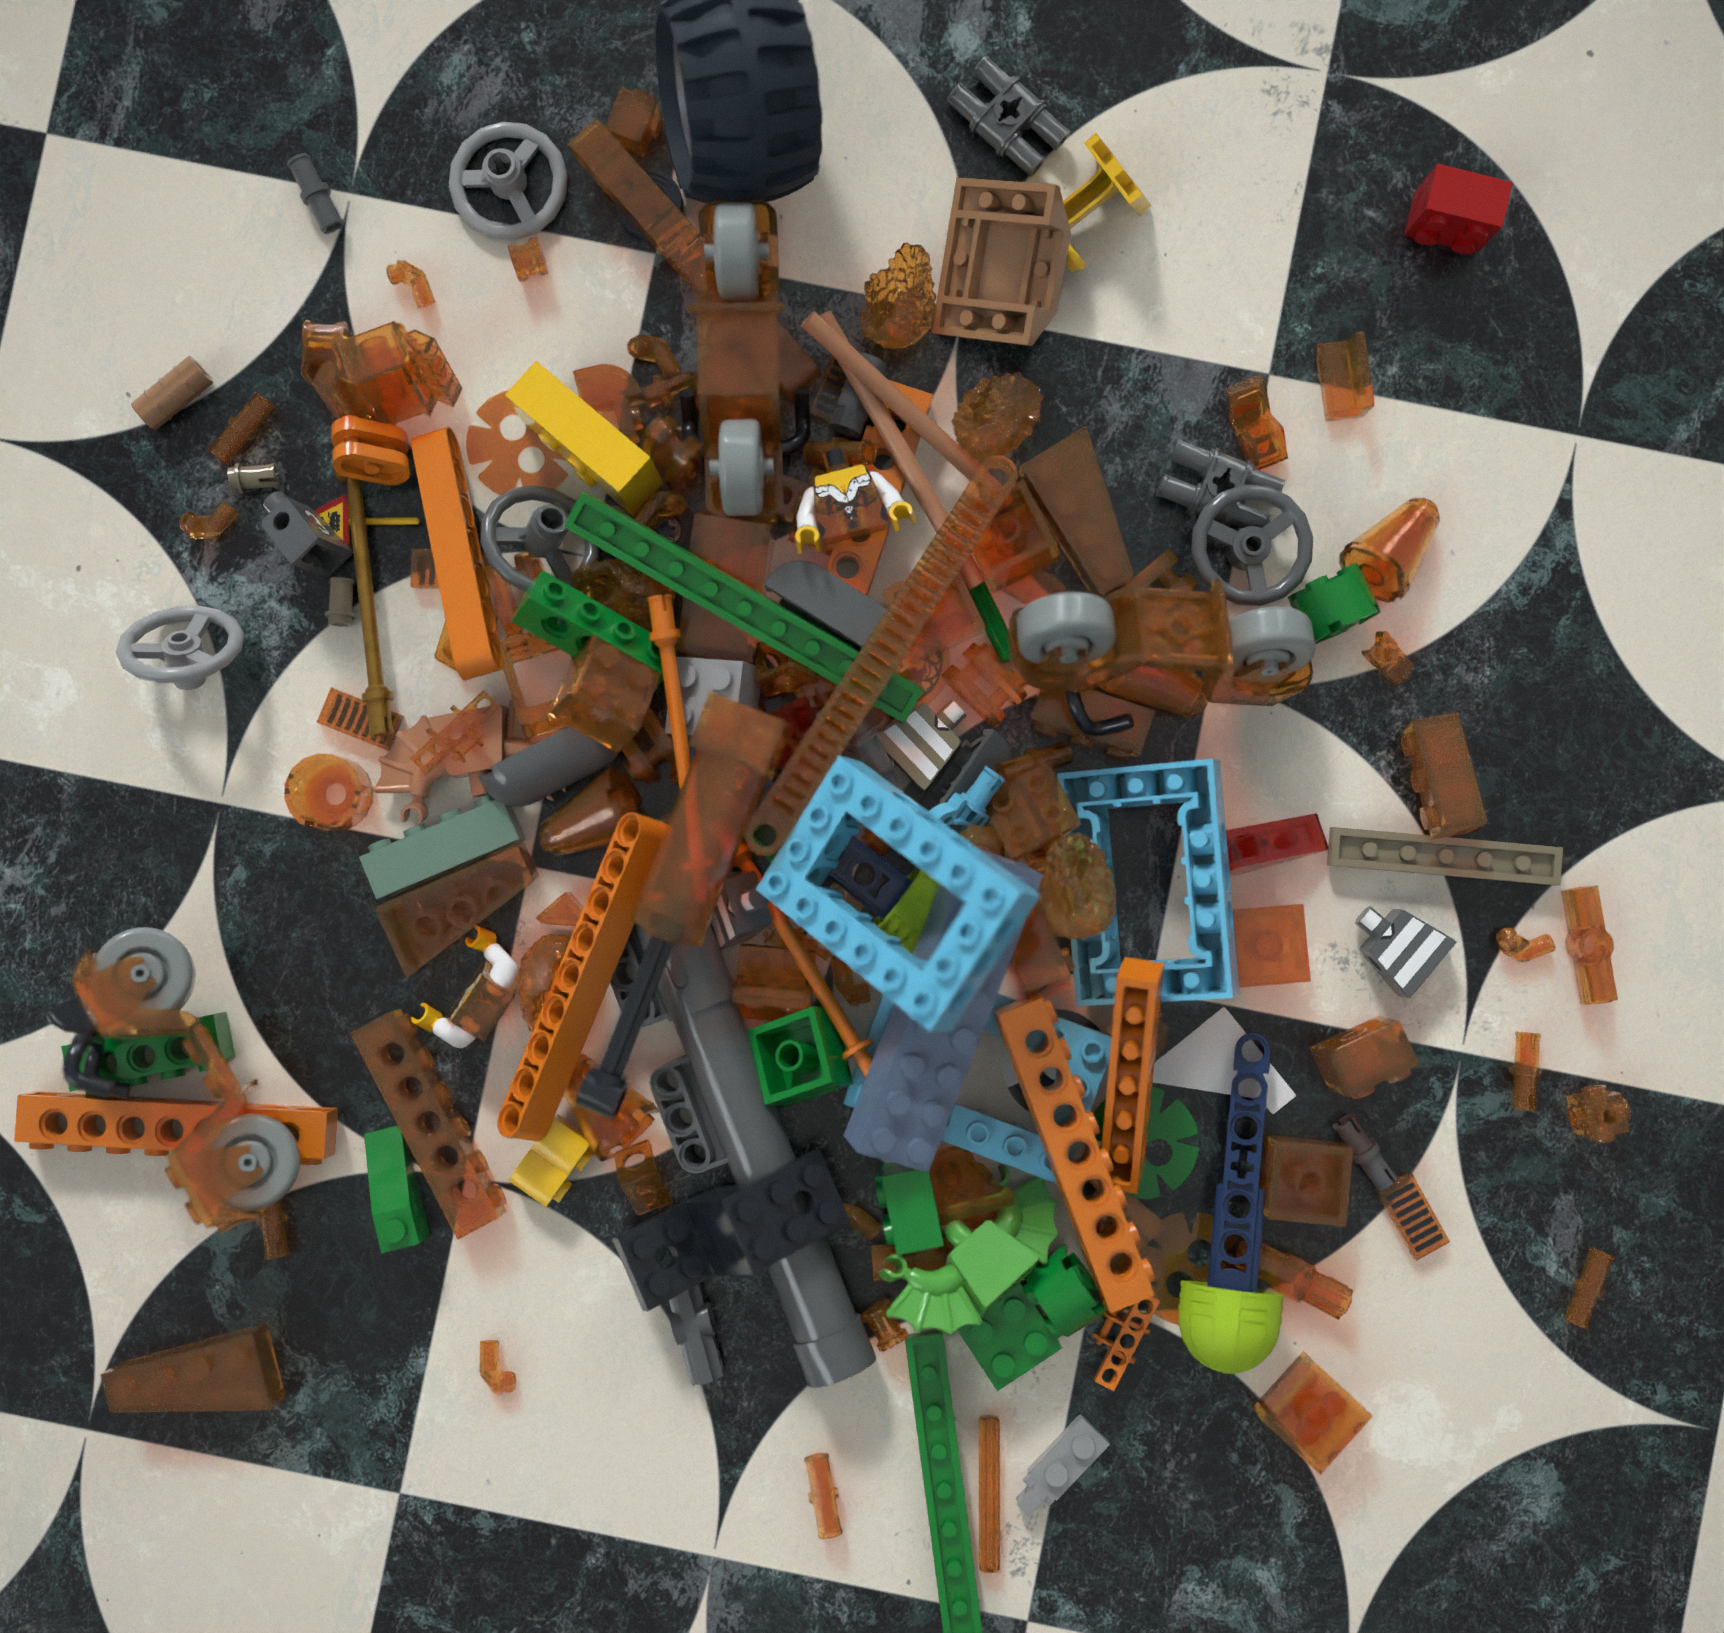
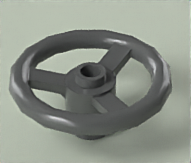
M1244 484L1219 493L1203 507L1192 529L1191 555L1199 577L1214 594L1237 605L1263 606L1285 598L1302 583L1312 562L1314 537L1306 514L1290 496L1270 486ZM1243 500L1265 501L1282 511L1280 515L1263 528L1248 526L1239 532L1214 520L1226 507ZM1293 524L1298 538L1297 558L1290 573L1275 586L1267 588L1262 562L1270 554L1271 540ZM1207 536L1227 545L1226 556L1229 563L1236 569L1246 571L1250 590H1240L1224 582L1215 572L1206 551ZM1246 543L1250 544L1254 551H1250L1247 548Z
M527 485L509 489L490 503L481 520V546L489 565L505 582L526 592L535 579L516 571L502 556L498 545H524L526 550L532 555L546 559L557 579L575 589L591 578L600 559V548L585 540V556L579 568L572 573L559 547L568 532V529L563 527L567 521L566 514L570 515L577 501L553 488ZM534 500L552 504L537 508L532 513L526 527H496L503 512L516 503Z

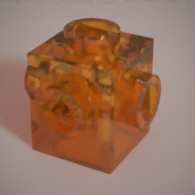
M1593 1085L1583 1087L1581 1089L1582 1093L1566 1095L1568 1120L1573 1133L1592 1139V1143H1608L1617 1140V1134L1630 1132L1628 1121L1631 1118V1112L1628 1102L1622 1097V1093L1607 1090L1606 1085Z

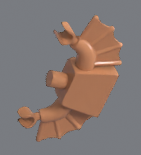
M510 699L509 709L502 704L433 716L429 717V719L426 715H422L412 728L397 731L392 749L385 756L379 757L381 777L373 791L375 793L413 794L412 802L401 810L400 819L403 823L406 822L410 815V809H414L419 815L417 825L427 819L428 808L423 802L425 797L428 798L431 786L436 780L448 774L454 778L469 776L472 797L489 795L479 779L481 775L492 772L491 767L569 727L570 724L568 722L561 723L551 718L543 705L524 706L516 702L515 699ZM552 794L546 797L551 801L554 800Z

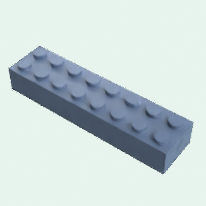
M979 849L1037 892L1043 874L1025 864ZM941 883L913 952L917 959L926 960L927 962H929L966 904ZM1026 919L952 1032H929L894 1003L844 1133V1137L857 1153L929 1172Z

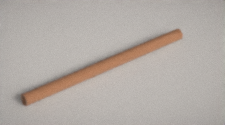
M827 311L821 314L820 317L849 343L832 312ZM838 361L966 586L971 590L986 581L884 402Z

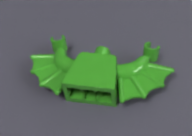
M998 1166L1001 1174L1000 1182L994 1181L990 1170L986 1169L983 1173V1180L988 1187L996 1188L997 1191L995 1197L999 1213L993 1222L986 1220L974 1232L959 1217L952 1220L944 1228L942 1235L955 1249L948 1255L945 1267L936 1271H924L916 1267L913 1270L907 1268V1262L901 1255L894 1254L885 1258L887 1262L895 1265L896 1274L890 1270L882 1269L879 1271L880 1277L887 1282H893L898 1278L908 1281L905 1289L887 1310L886 1316L888 1318L903 1319L914 1328L916 1333H920L921 1330L938 1329L948 1335H952L954 1331L962 1326L981 1325L982 1318L1035 1269L1038 1261L1042 1264H1047L1049 1245L1059 1236L1053 1221L1054 1210L1058 1207V1202L1054 1201L1046 1190L1045 1179L1035 1176L1012 1190L1008 1189L1006 1185L1010 1178V1172L1006 1166Z

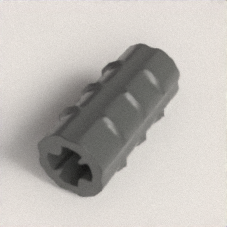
M860 353L884 375L886 370L885 362L875 356ZM846 378L844 386L841 387L842 392L835 405L829 425L830 428L840 434L852 438H860L869 415Z

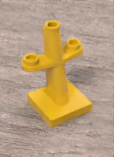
M1093 134L1084 142L1085 146L1100 164V167L1087 182L1063 200L1070 229L1119 191L1139 215L1148 210L1152 205L1098 134ZM1069 242L1066 266L1073 273L1076 269L1083 270L1087 265Z

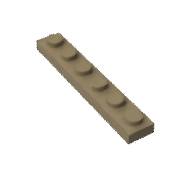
M1330 827L1327 865L1560 886L1563 847Z

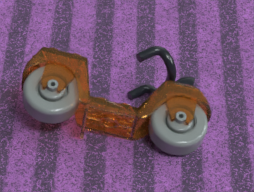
M763 201L710 202L705 204L698 213L701 256L700 292L696 299V305H687V312L697 315L698 399L703 440L697 436L695 392L692 389H683L679 393L682 414V437L685 446L691 452L705 458V505L707 510L712 515L723 520H761L778 513L782 509L784 500L783 456L799 451L808 443L811 433L809 389L804 386L794 389L795 434L791 438L783 440L779 396L778 312L784 310V303H780L777 212L769 203Z
M1214 578L1210 592L1128 587L1111 592L1101 598L1081 592L1052 594L1039 598L1024 608H1016L1009 620L1008 629L1009 655L1016 672L1028 685L1034 688L1065 691L1067 706L1074 723L1083 733L1090 736H1104L1133 728L1134 720L1130 713L1100 721L1091 720L1085 710L1081 692L1092 690L1139 667L1202 670L1205 697L1209 702L1274 706L1306 690L1312 680L1313 667L1311 659L1316 651L1312 622L1305 613L1297 609L1264 607L1249 610L1228 619L1222 581Z
M149 927L129 929L112 937L103 945L99 952L91 946L80 956L71 975V984L76 998L46 1015L51 1025L64 1032L76 1033L65 1055L62 1072L68 1084L80 1091L105 1097L115 1096L128 1099L132 1084L105 1078L99 1073L105 1050L104 1037L114 1040L188 1036L189 1040L183 1043L187 1053L194 1063H198V1065L203 1063L209 1075L203 1077L208 1090L214 1098L220 1099L222 1097L224 1102L167 1156L170 1165L165 1168V1172L176 1189L183 1187L190 1201L185 1203V1207L195 1224L203 1222L206 1228L217 1227L219 1233L223 1234L240 1223L250 1222L267 1215L268 1212L256 1210L268 1207L286 1195L299 1173V1146L292 1132L277 1119L261 1114H245L249 1104L247 1095L264 1086L262 1081L256 1079L241 1087L207 1025L194 1015L181 1011L193 992L196 979L195 965L187 948L174 936L159 929ZM87 1048H88L87 1055H86V1059H85V1062H84V1065H83V1073H82L81 1070H80V1065H81L82 1059H83V1057H84V1054H85V1052H86V1050H87Z

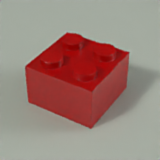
M1436 164L1414 192L1404 236L1415 238L1417 243L1423 245L1441 244L1449 246L1452 251L1459 254L1478 253L1503 226L1513 182Z

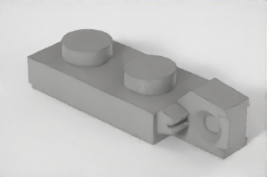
M1081 1414L1078 1415L1027 1469L1028 1474L1023 1479L1027 1486L1016 1497L1017 1505L1028 1516L1043 1501L1050 1506L1110 1445L1109 1441Z

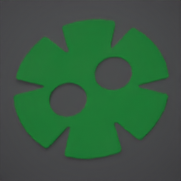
M1152 1087L1147 1145L1155 1139L1165 1140L1172 1149L1171 1159L1165 1165L1155 1166L1145 1156L1144 1172L1138 1193L1123 1192L1125 1197L1133 1199H1153L1159 1197L1157 1174L1171 1190H1175L1187 1179L1196 1163L1199 1148L1177 1142V1140L1198 1133L1195 1120L1187 1107L1179 1099H1176L1160 1113L1165 1094L1163 1089ZM1106 1099L1100 1103L1093 1113L1100 1133L1095 1135L1098 1141H1102Z

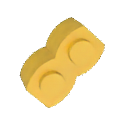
M557 1113L546 1137L541 1141H535L508 1181L545 1207L552 1200L559 1203L572 1186V1183L567 1178L574 1168L582 1171L595 1152L589 1149L594 1139Z

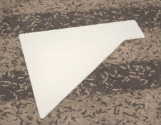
M1225 1007L1221 1008L1155 1062L1153 1083L1231 1095L1232 1080L1238 1072L1233 1070L1235 1046L1240 1037L1246 1034ZM1252 1040L1243 1045L1242 1055L1247 1061L1257 1062L1263 1057L1262 1052ZM1270 1063L1269 1075L1263 1074L1268 1085L1266 1107L1272 1114H1275L1291 1101L1296 1094ZM1252 1078L1243 1080L1238 1087L1239 1095L1257 1099L1261 1093L1259 1082Z

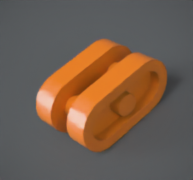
M354 415L343 416L332 423L331 438L334 445L332 451L333 469L338 474L383 485H398L408 480L410 477L409 458L406 456L408 453V436L402 428L393 424L359 418Z

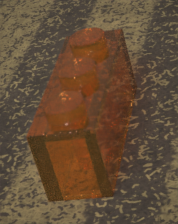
M1054 680L1040 683L1028 722L1036 724L1035 731L1056 737L1057 732L1072 736L1070 742L1092 749L1093 745L1097 744L1108 748V755L1129 761L1130 755L1134 757L1141 755L1155 710L1080 686L1082 701L1091 720L1100 721L1130 713L1134 720L1133 728L1104 736H1090L1083 733L1076 726L1070 715L1065 696L1064 681Z
M1458 712L1412 720L1403 731L1401 745L1405 756H1410L1412 763L1411 784L1414 792L1420 794L1423 805L1420 808V818L1424 829H1429L1431 840L1477 832L1487 823V818Z

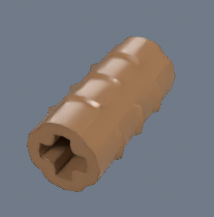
M189 355L177 366H173V369L165 376L158 378V381L148 390H144V393L134 400L131 406L139 417L156 431L168 420H172V417L182 408H186V405L193 399L201 396V393L213 384L214 381L205 369Z

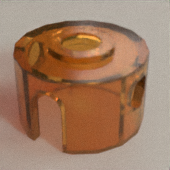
M314 754L303 758L291 769L285 782L284 799L290 814L300 824L313 826L323 831L342 832L355 827L367 816L373 803V786L368 773L358 763L334 754ZM334 783L341 784L346 791L344 801L338 805L330 804L326 798L327 788Z

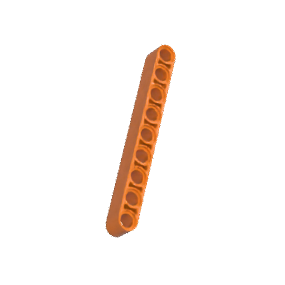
M633 812L626 813L618 822L500 1109L497 1126L499 1133L503 1137L537 1142L544 1139L549 1132L667 846L669 830L664 822Z

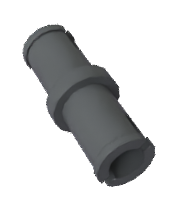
M301 153L290 158L287 166L302 191L300 197L303 203L310 206L321 232L330 234L342 228L344 221L341 219L329 196L331 190L326 182H322L311 161L310 155Z
M1347 1114L1338 1119L1337 1123L1333 1125V1129L1351 1151V1160L1354 1164H1360L1374 1184L1375 1189L1381 1191L1394 1184L1393 1181L1397 1180L1396 1174L1393 1173L1379 1153L1380 1146L1375 1140L1369 1139L1356 1120L1355 1115Z

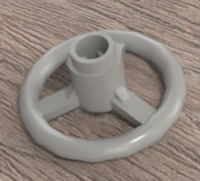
M499 122L480 128L462 142L451 162L448 186L456 211L471 228L490 238L517 240L537 234L555 219L566 199L568 173L562 153L546 134L527 124ZM505 137L524 140L514 153L503 148L490 151L483 161L482 170H465L473 154L488 142ZM540 150L549 161L553 182L551 195L542 210L534 214L523 193L527 185V176L524 169L537 151ZM491 187L494 194L498 197L510 199L521 222L513 225L499 224L480 216L468 202L464 188Z
M204 606L173 607L154 612L134 622L120 636L116 654L122 668L139 679L156 683H174L181 690H192L202 686L206 681V677L227 667L240 654L245 634L238 620L222 610ZM180 621H191L185 631L171 633L161 644L137 643L146 633L160 626ZM210 623L220 626L228 634L227 644L214 656L204 653L201 638ZM136 658L161 659L165 662L166 668L146 665Z

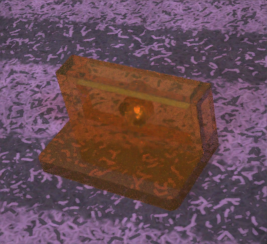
M1355 332L1349 340L1318 344L1315 351L1325 422L1363 417L1375 404L1365 332Z

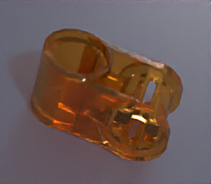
M306 319L302 328L301 374L305 381L319 395L333 397L339 394L345 385L346 360L350 345L348 325L345 321H338L336 325L315 324L314 320ZM330 369L326 379L316 380L320 371Z

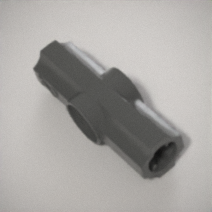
M698 1284L669 1300L672 1332L677 1345L681 1344L692 1385L707 1384L723 1377L725 1374L720 1351L714 1336L716 1335V1325L713 1312L708 1300L705 1301L701 1285Z

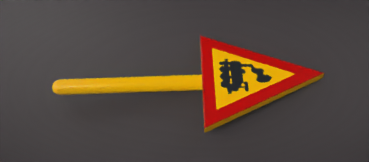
M346 493L315 511L350 547V516ZM418 517L365 518L366 525H418L420 523Z

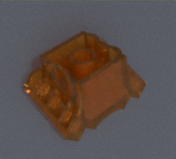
M396 321L331 344L334 360L321 364L312 382L313 387L336 420L346 415H354L359 418L393 425L417 415L425 414L430 417L437 401L454 408L462 391V386L436 339L417 330L407 332L405 325L396 323Z

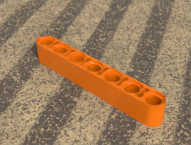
M448 426L413 437L411 439V448L452 656L459 676L466 681L503 669L504 663L461 450L453 430Z

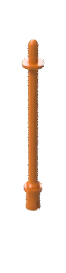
M672 594L647 597L652 632L649 633L650 641H654V645L659 648L690 857V861L681 864V869L692 870L696 900L699 904L705 905L711 900L707 867L716 865V860L705 858L675 653V644L678 642L677 638L681 637L680 629H676Z
M727 815L725 817L726 820L724 818L717 820L711 825L710 829L715 833L727 853L725 857L727 863L739 867L741 871H754L760 882L763 876L753 861L754 846L750 842H746L731 815ZM769 901L767 906L773 925L848 1048L841 1056L843 1061L853 1057L866 1078L872 1062V1058L866 1049L874 1042L871 1038L860 1040L787 916Z

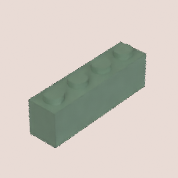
M490 795L474 801L476 808L464 813L461 812L460 808L446 812L439 816L440 823L428 828L425 823L419 824L403 831L405 837L391 843L390 838L369 845V853L359 856V859L376 900L391 898L526 841L512 806L500 803Z

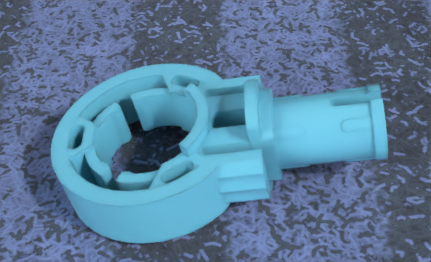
M985 766L966 794L962 792L960 795L955 792L948 802L935 806L929 812L947 826L951 824L960 825L961 836L979 848L983 839V826L990 818L986 813L987 809L985 807L1006 780L988 766Z

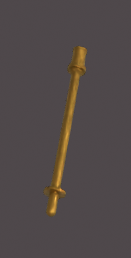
M335 473L336 480L346 483L368 678V687L365 689V693L361 694L362 702L367 704L369 736L374 737L376 734L377 737L389 736L394 734L390 709L393 692L388 690L383 681L361 484L365 481Z

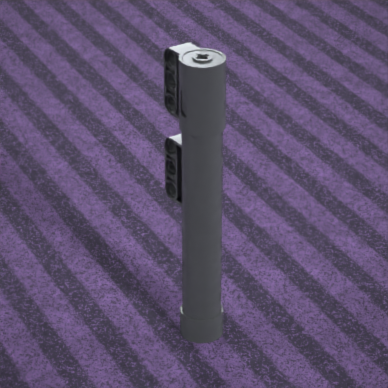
M694 887L678 893H673L691 901L650 1003L649 1017L645 1016L641 1026L646 1027L667 1018L669 1022L673 1021L686 1055L654 1070L649 1083L681 1167L685 1171L695 1174L727 1163L735 1185L748 1184L795 1160L796 1156L777 1106L764 1104L747 1028L734 997L738 994L704 905L697 902ZM667 895L641 906L610 981L621 1012L633 984V980L628 978L626 974V965L630 963L635 967L636 972L638 971ZM667 1071L676 1075L678 1088L672 1087L667 1082ZM681 1108H685L690 1112L692 1124L682 1120L680 1116ZM694 1144L703 1147L706 1152V1160L696 1156ZM797 1192L792 1201L793 1208L798 1214H802L807 1207V1199L801 1192ZM826 1236L767 1267L793 1334L794 1340L792 1345L809 1387H824L846 1380L870 1367L876 1361V1354L860 1314L855 1313Z

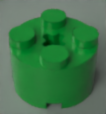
M1358 563L1336 572L1337 576L1328 579L1327 575L1319 577L1307 583L1305 589L1287 597L1291 608L1302 611L1310 618L1315 644L1348 631V628L1358 623L1360 625L1381 613Z
M1066 1244L1061 1245L1047 1255V1264H1042L1038 1261L1035 1269L1025 1278L1026 1283L1022 1285L1029 1301L1034 1306L1040 1304L1047 1317L1044 1318V1321L1056 1339L1063 1335L1070 1337L1108 1312L1101 1301H1096L1093 1292L1097 1289L1092 1276L1074 1252L1067 1256L1068 1246Z

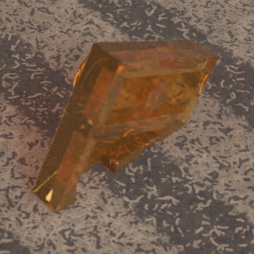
M957 1146L936 1151L929 1174L942 1224L1015 1205L1013 1192L1008 1187L1004 1189L993 1178L992 1172L983 1163H978L974 1160L973 1154L970 1151Z

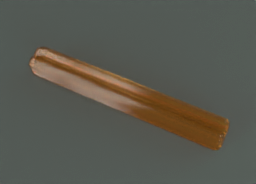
M982 1415L979 1417V1569L984 1573H996L1000 1570V1420L996 1415Z

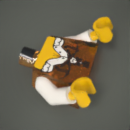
M844 448L827 451L822 455L827 474L813 478V487L808 488L804 492L796 516L797 532L795 538L797 552L802 554L801 547L808 543L815 545L816 552H819L821 546L890 529L891 521L894 530L900 531L898 522L901 519H910L913 525L916 523L912 506L903 501L898 490L881 474L869 472L866 464L849 467Z
M478 925L474 926L478 931L476 940L466 937L465 943L468 947L483 952L485 959L445 1018L441 1012L426 1003L420 1004V1006L425 1008V1013L421 1019L417 1020L411 1017V1021L427 1032H433L456 1048L467 1047L475 1038L482 1042L487 1039L513 1001L519 980L517 976L518 966L508 953L496 943V934Z

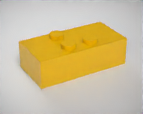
M537 361L531 365L505 394L522 422L534 431L546 446L554 452L557 451L561 454L569 465L576 470L574 474L585 485L592 488L596 484L632 516L638 512L663 484L650 456Z

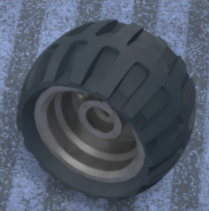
M798 0L662 1L656 8V22L654 25L658 89L670 158L677 176L678 185L683 190L684 196L713 205H718L722 202H750L753 205L787 196L812 182L814 176L818 175L820 168L819 160L822 154V106L820 102L818 67H816L813 49L814 44L802 3Z

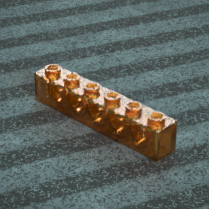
M401 1009L393 1010L354 1030L350 1034L457 1239H460L503 1215L506 1212L504 1207L507 1203L506 1197L501 1187L497 1183L492 1184L486 1173V1170L489 1169L487 1160L479 1149L474 1150L468 1138L471 1135L470 1128L463 1116H457L450 1104L453 1101L451 1091L444 1081H438L432 1069L435 1067L434 1059L426 1047L421 1048L415 1037V1034L418 1032L417 1027L411 1021V1016L408 1013L403 1014ZM392 1043L401 1045L404 1050V1058L401 1063L393 1061L389 1055V1048ZM410 1077L417 1078L422 1084V1093L419 1097L411 1095L407 1090V1081ZM427 1111H432L438 1115L440 1119L438 1130H431L426 1126L424 1117ZM444 1146H451L457 1151L458 1161L456 1164H449L443 1159L442 1150ZM462 1180H468L475 1185V1198H467L461 1193L460 1183Z

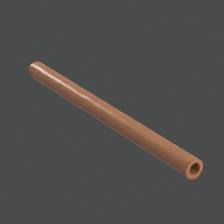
M813 311L805 319L801 327L997 507L1002 506L1009 499L1011 493L817 313Z

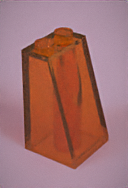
M703 507L694 513L689 552L766 596L767 591L764 588V584L770 576L778 518L759 515L728 516L723 510ZM683 597L680 621L681 637L678 638L677 652L686 653L688 658L709 659V657L747 663L754 662L757 657L759 639L688 598Z

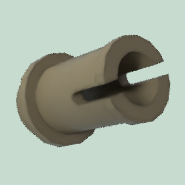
M236 463L234 467H229L227 470L230 489L238 490L240 494H243L246 489L279 488V473H275V471H278L276 463L242 466L241 463Z
M332 577L329 579V611L325 612V617L328 618L329 625L339 627L352 626V619H356V614L352 612L354 580L345 577Z

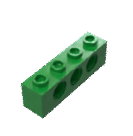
M541 570L524 593L511 622L647 698L664 680L659 648L654 645V641H650L649 633L651 632Z
M227 1012L104 1037L105 1050L99 1073L102 1077L137 1086L148 1083L147 1076L160 1073L161 1080L186 1075L184 1068L198 1065L199 1072L222 1068V1060L235 1057ZM185 1037L193 1044V1053L190 1057L186 1056L182 1051L181 1045ZM70 1044L61 1046L63 1059ZM147 1046H150L155 1052V1061L152 1065L144 1057V1051ZM87 1048V1050H86V1052H85V1054H84V1057H83L82 1062H81V1065H80V1070H81L82 1073H83V1065H84V1062H85V1059H86V1055H87L88 1048ZM109 1054H112L117 1060L115 1072H112L107 1066ZM69 1085L70 1092L78 1090ZM85 1092L86 1096L94 1095L92 1093Z

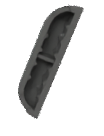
M792 561L783 564L767 579L764 588L766 591L774 592L782 597L779 602L780 605L875 660L878 658L886 663L887 667L894 670L900 665L906 651V634L900 620L886 607L823 567L808 561Z
M611 709L594 720L592 716L587 717L491 767L492 772L481 775L479 779L487 793L498 802L512 807L531 805L609 765L617 757L623 745L624 726L617 709Z
M984 729L983 736L977 738L972 743L968 740L963 741L919 805L929 812L935 806L948 802L955 792L960 795L962 792L966 794L985 766H988L1007 780L1011 768V752L1004 737L994 729ZM1002 786L999 788V790H998V791L994 794V796L991 798V801L988 803V805L985 807V809H987V808L989 807V805L992 803V801L994 800V798L996 797V795L998 794V792L1000 791V789L1002 788ZM949 825L951 829L961 835L960 825Z

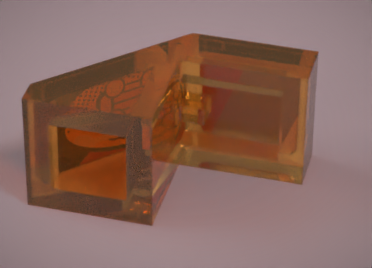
M1260 375L1225 388L1229 419L1246 460H1251L1254 468L1261 470L1288 459L1284 427L1270 412L1266 381Z
M564 892L541 912L536 919L542 924L576 926L584 906L571 892Z

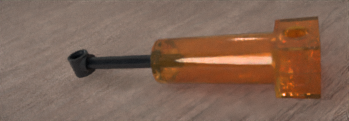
M709 691L689 742L690 746L697 748L630 918L636 924L646 928L645 931L651 934V938L601 1065H594L593 1069L591 1068L587 1072L576 1097V1106L610 1120L616 1118L629 1086L626 1083L627 1077L623 1072L674 944L682 945V943L701 946L767 776L775 777L794 725Z

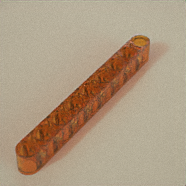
M594 119L567 143L568 149L582 167L628 218H630L629 213L636 220L634 224L790 399L794 400L795 388L800 386L808 388L822 375L815 362L758 298L754 301L724 302L719 298L715 263L705 262L704 245L709 243L599 120Z

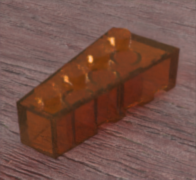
M1084 426L1020 465L1017 476L1089 593L1103 599L1128 584L1134 577V573L1087 426Z
M523 841L374 907L406 978L539 877V873Z
M267 1323L119 1362L100 1374L110 1413L272 1410L286 1398Z

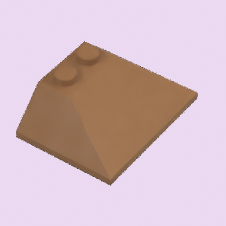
M956 178L932 334L1033 346L1058 311L1071 237L1060 186L1056 184Z

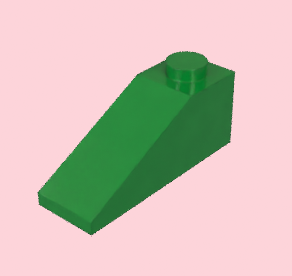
M400 1124L365 1133L364 1140L371 1210L381 1254L420 1244L430 1236L404 1126Z

